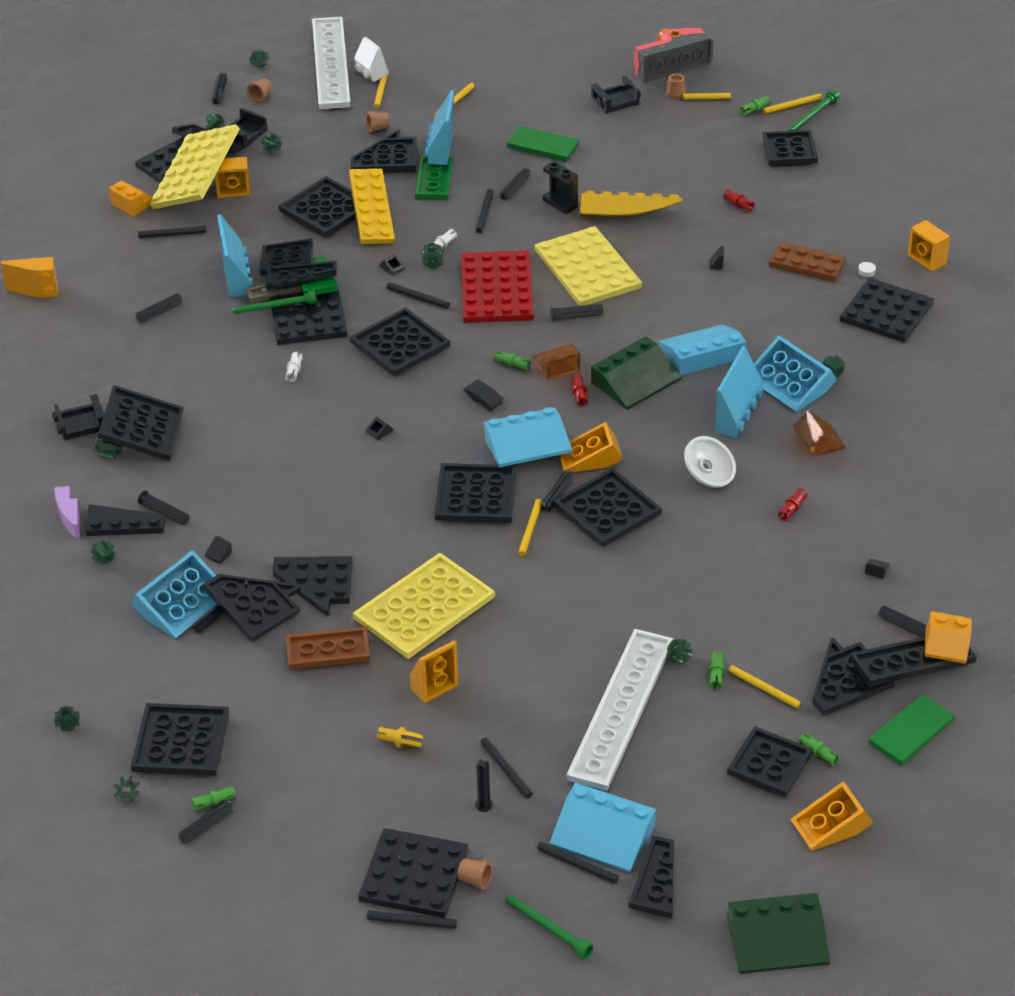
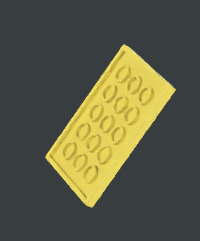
M236 124L227 125L222 128L188 134L178 149L177 155L172 160L170 168L166 171L164 179L159 184L158 190L153 195V199L149 204L152 209L202 200L238 134L239 127Z
M596 226L534 244L536 253L579 306L589 305L642 288V281Z
M438 553L353 612V619L362 626L367 627L370 632L409 659L495 597V591L446 556Z

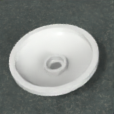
M699 436L691 440L686 446L684 452L685 463L689 472L697 481L708 487L721 488L733 480L736 473L735 460L723 443L712 437Z

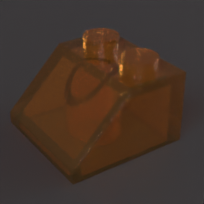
M573 343L532 356L534 362L548 380L580 370V352Z
M809 410L793 425L797 431L795 433L796 436L805 443L803 446L810 453L814 452L820 456L846 448L832 425Z

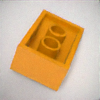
M53 257L1 261L6 291L37 298L58 297V280Z
M606 422L570 440L572 452L559 455L563 471L568 470L569 472L608 468L623 460L617 438Z
M455 640L419 658L411 671V690L423 703L459 685L457 643Z
M844 781L790 819L812 851L854 837L873 824L871 818Z

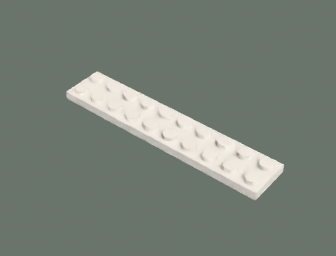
M343 18L312 19L319 109L328 110L331 108L343 109L351 107Z
M634 629L567 772V781L604 791L608 790L671 650L673 638Z

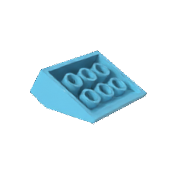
M454 90L449 92L435 115L433 124H430L425 148V157H428V164H448L453 134Z
M217 215L230 298L246 296V288L253 287L248 257H246V246L242 247L241 239L222 215Z
M722 324L660 340L658 345L679 374L685 375L734 362L742 346L746 347V341L739 331Z
M780 335L754 363L761 378V388L795 412H798L824 395L837 381L831 369Z
M742 346L719 386L716 400L715 433L735 439L739 432L743 431L745 421L749 420L751 410L756 408L757 399H760L763 394L761 378L747 348Z
M548 407L540 411H528L521 415H509L506 418H495L483 422L485 442L499 467L572 452L566 430L556 408Z
M192 550L137 592L130 604L145 620L176 639L217 605L203 589V583L215 577L216 574Z
M575 782L566 798L549 845L631 874L655 828L656 809Z

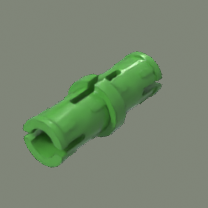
M766 95L760 99H753L750 103L740 106V110L744 109L740 113L745 116L770 105L771 101L766 102L770 99L769 96Z
M500 350L495 352L494 361L504 363L510 368L516 367L525 371L530 369L531 360Z
M717 651L711 653V665L709 666L708 673L710 674L709 687L713 690L714 683H716V690L722 688V676L724 675L725 667L723 666L724 654L719 651V658L717 657Z
M808 733L802 734L799 738L798 743L812 748V755L816 758L823 759L831 766L838 763L840 754L829 749L823 741L819 742Z
M231 785L217 791L210 790L207 794L191 798L193 810L197 811L209 806L217 807L219 803L226 800L236 799L234 787Z

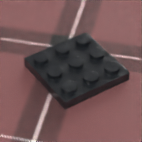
M811 130L762 133L768 166L818 163Z
M313 238L263 245L259 268L260 275L267 276V267L312 263Z
M754 726L727 768V775L786 798L812 756L813 749Z

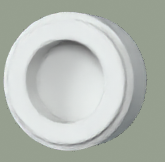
M863 262L858 267V273L862 277H872L876 273V266L870 262Z

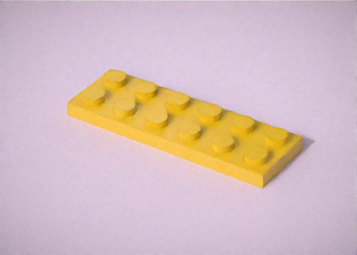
M349 169L360 243L394 244L395 236L382 169Z

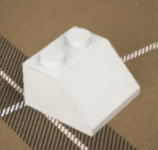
M364 37L354 57L356 62L355 68L366 79L368 78L375 82L388 75L389 72L381 48L367 37Z

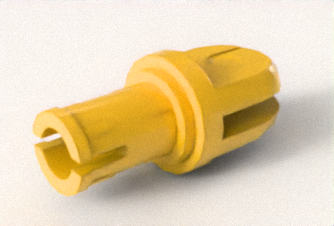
M380 726L378 732L383 734L377 733V740L394 742L398 748H402L403 745L416 748L422 746V743L406 740L405 738L423 740V735L408 732L405 727L394 730Z

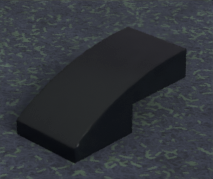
M475 380L464 388V391L475 403L480 401L489 411L500 405L504 400L498 392L479 380Z

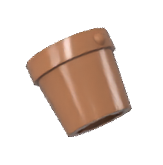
M678 73L671 74L668 78L666 96L670 99H682L683 94L686 93L684 76Z
M261 78L255 82L251 81L247 87L249 98L254 102H263V99L266 98L272 89L271 82L266 78Z
M366 113V127L369 133L389 128L390 120L388 113Z
M463 859L459 865L458 879L475 886L480 891L485 890L492 878L493 865L487 859L482 861Z

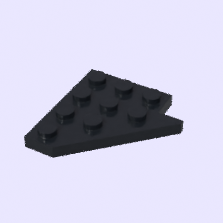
M396 130L351 157V169H382L383 172L416 171V137H400V130Z
M352 556L274 557L273 577L280 582L299 584L301 591L296 594L325 616H329L330 604H350L353 559Z
M218 574L203 583V589L251 642H254L300 613L299 606L290 598L301 591L299 584Z
M834 637L831 638L812 703L823 716L894 687L895 681L871 687L866 684L849 660L850 653L867 650L861 642L842 648Z

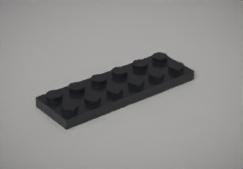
M925 637L850 653L849 657L850 662L869 687L966 665L964 663L926 657ZM970 647L966 664L975 663L977 655Z

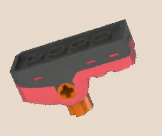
M701 28L661 29V32L657 34L656 42L635 47L633 63L635 75L643 83L668 77L674 73H682L707 66L713 61L714 41Z

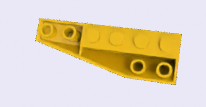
M587 190L585 193H581L580 215L611 217L640 215L681 204L683 198H679L677 194H669V197H662V194L645 196V193L629 195L628 192H619L618 195H612V192L609 191L595 194V191Z

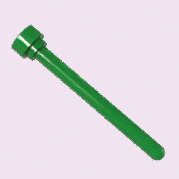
M830 90L822 102L789 127L788 131L797 130L828 104L836 103L840 99L838 91Z
M315 290L308 291L303 296L234 307L232 312L240 314L304 302L314 305L317 304Z
M511 894L506 896L507 903L571 945L575 954L581 959L586 960L592 954L594 944L586 939L578 940Z

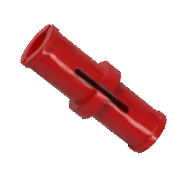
M730 189L726 190L729 195L725 192L723 194V198L732 202L736 207H742L749 212L753 210L749 206L755 207V202Z
M575 374V380L573 376L571 377L572 392L576 397L577 405L584 407L585 404H588L587 388L583 384L582 376Z
M798 488L795 494L785 501L784 507L777 514L778 517L784 514L781 520L787 521L793 512L799 510L800 504L808 497L807 491L801 495L805 489Z

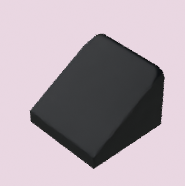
M720 246L711 257L709 269H723V246Z
M396 253L382 260L379 265L391 275L405 268Z
M376 416L365 431L377 440H380L394 429Z
M215 536L205 553V557L221 564L232 553L231 542Z
M869 559L865 566V574L884 578L890 563Z

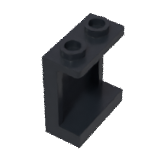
M627 76L622 77V84L602 89L598 83L591 85V98L605 114L640 104L641 92Z
M241 108L239 109L240 117L229 126L236 124L240 130L234 141L243 144L242 148L245 149L268 131L265 116ZM220 123V124L217 126V128H222V127H225V126H227V125H226V124H223V123Z
M555 161L543 167V171L549 174L550 191L543 195V201L565 214L578 208V174Z
M97 394L90 395L91 404L63 411L59 410L58 404L54 405L55 411L52 412L54 423H56L57 432L62 434L64 441L99 432L104 412Z

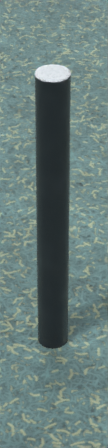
M491 188L487 189L476 227L477 233H482L494 192Z
M206 226L138 231L139 238L206 233Z
M391 282L387 283V289L446 309L450 306L448 301Z
M487 737L483 738L480 742L523 796L526 799L530 798L533 795L531 790Z
M540 841L537 846V850L608 881L617 883L619 875L546 843Z
M369 910L367 912V920L457 928L456 919Z

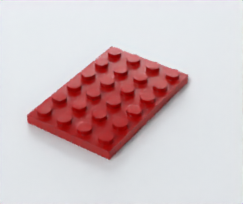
M529 250L461 253L463 323L534 320Z

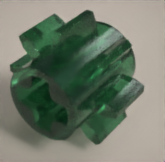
M262 49L251 52L252 56L249 58L251 65H256V68L267 65L266 61L269 59L267 52Z
M211 113L206 117L205 126L208 130L217 129V126L220 123L224 124L225 121L220 114Z
M272 132L270 135H265L262 139L263 150L271 154L278 152L282 146L281 141H279L281 137Z
M838 355L835 357L828 356L823 361V365L831 369L835 377L842 375L845 370L843 366L845 362Z
M102 540L96 542L91 551L94 555L92 559L97 564L100 562L102 565L112 562L116 554L113 550L115 546L110 541Z
M681 638L672 640L667 647V652L670 654L668 659L679 664L687 662L692 656V649L689 648L691 643Z
M63 706L58 712H54L55 727L60 726L61 731H72L76 726L80 725L79 711H74L73 706Z
M132 776L128 780L120 777L121 784L115 783L113 785L117 789L114 797L119 796L121 803L125 799L133 802L134 798L132 795L138 796L140 794L136 790L140 783H134ZM124 785L126 788H131L129 794L127 791H122Z

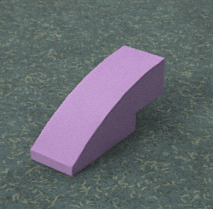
M70 486L55 487V499L60 519L67 530L78 539L80 538L78 499H72Z

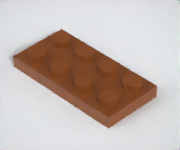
M780 242L769 261V267L835 282L845 264L846 257L787 242Z
M367 627L286 635L289 670L370 662Z

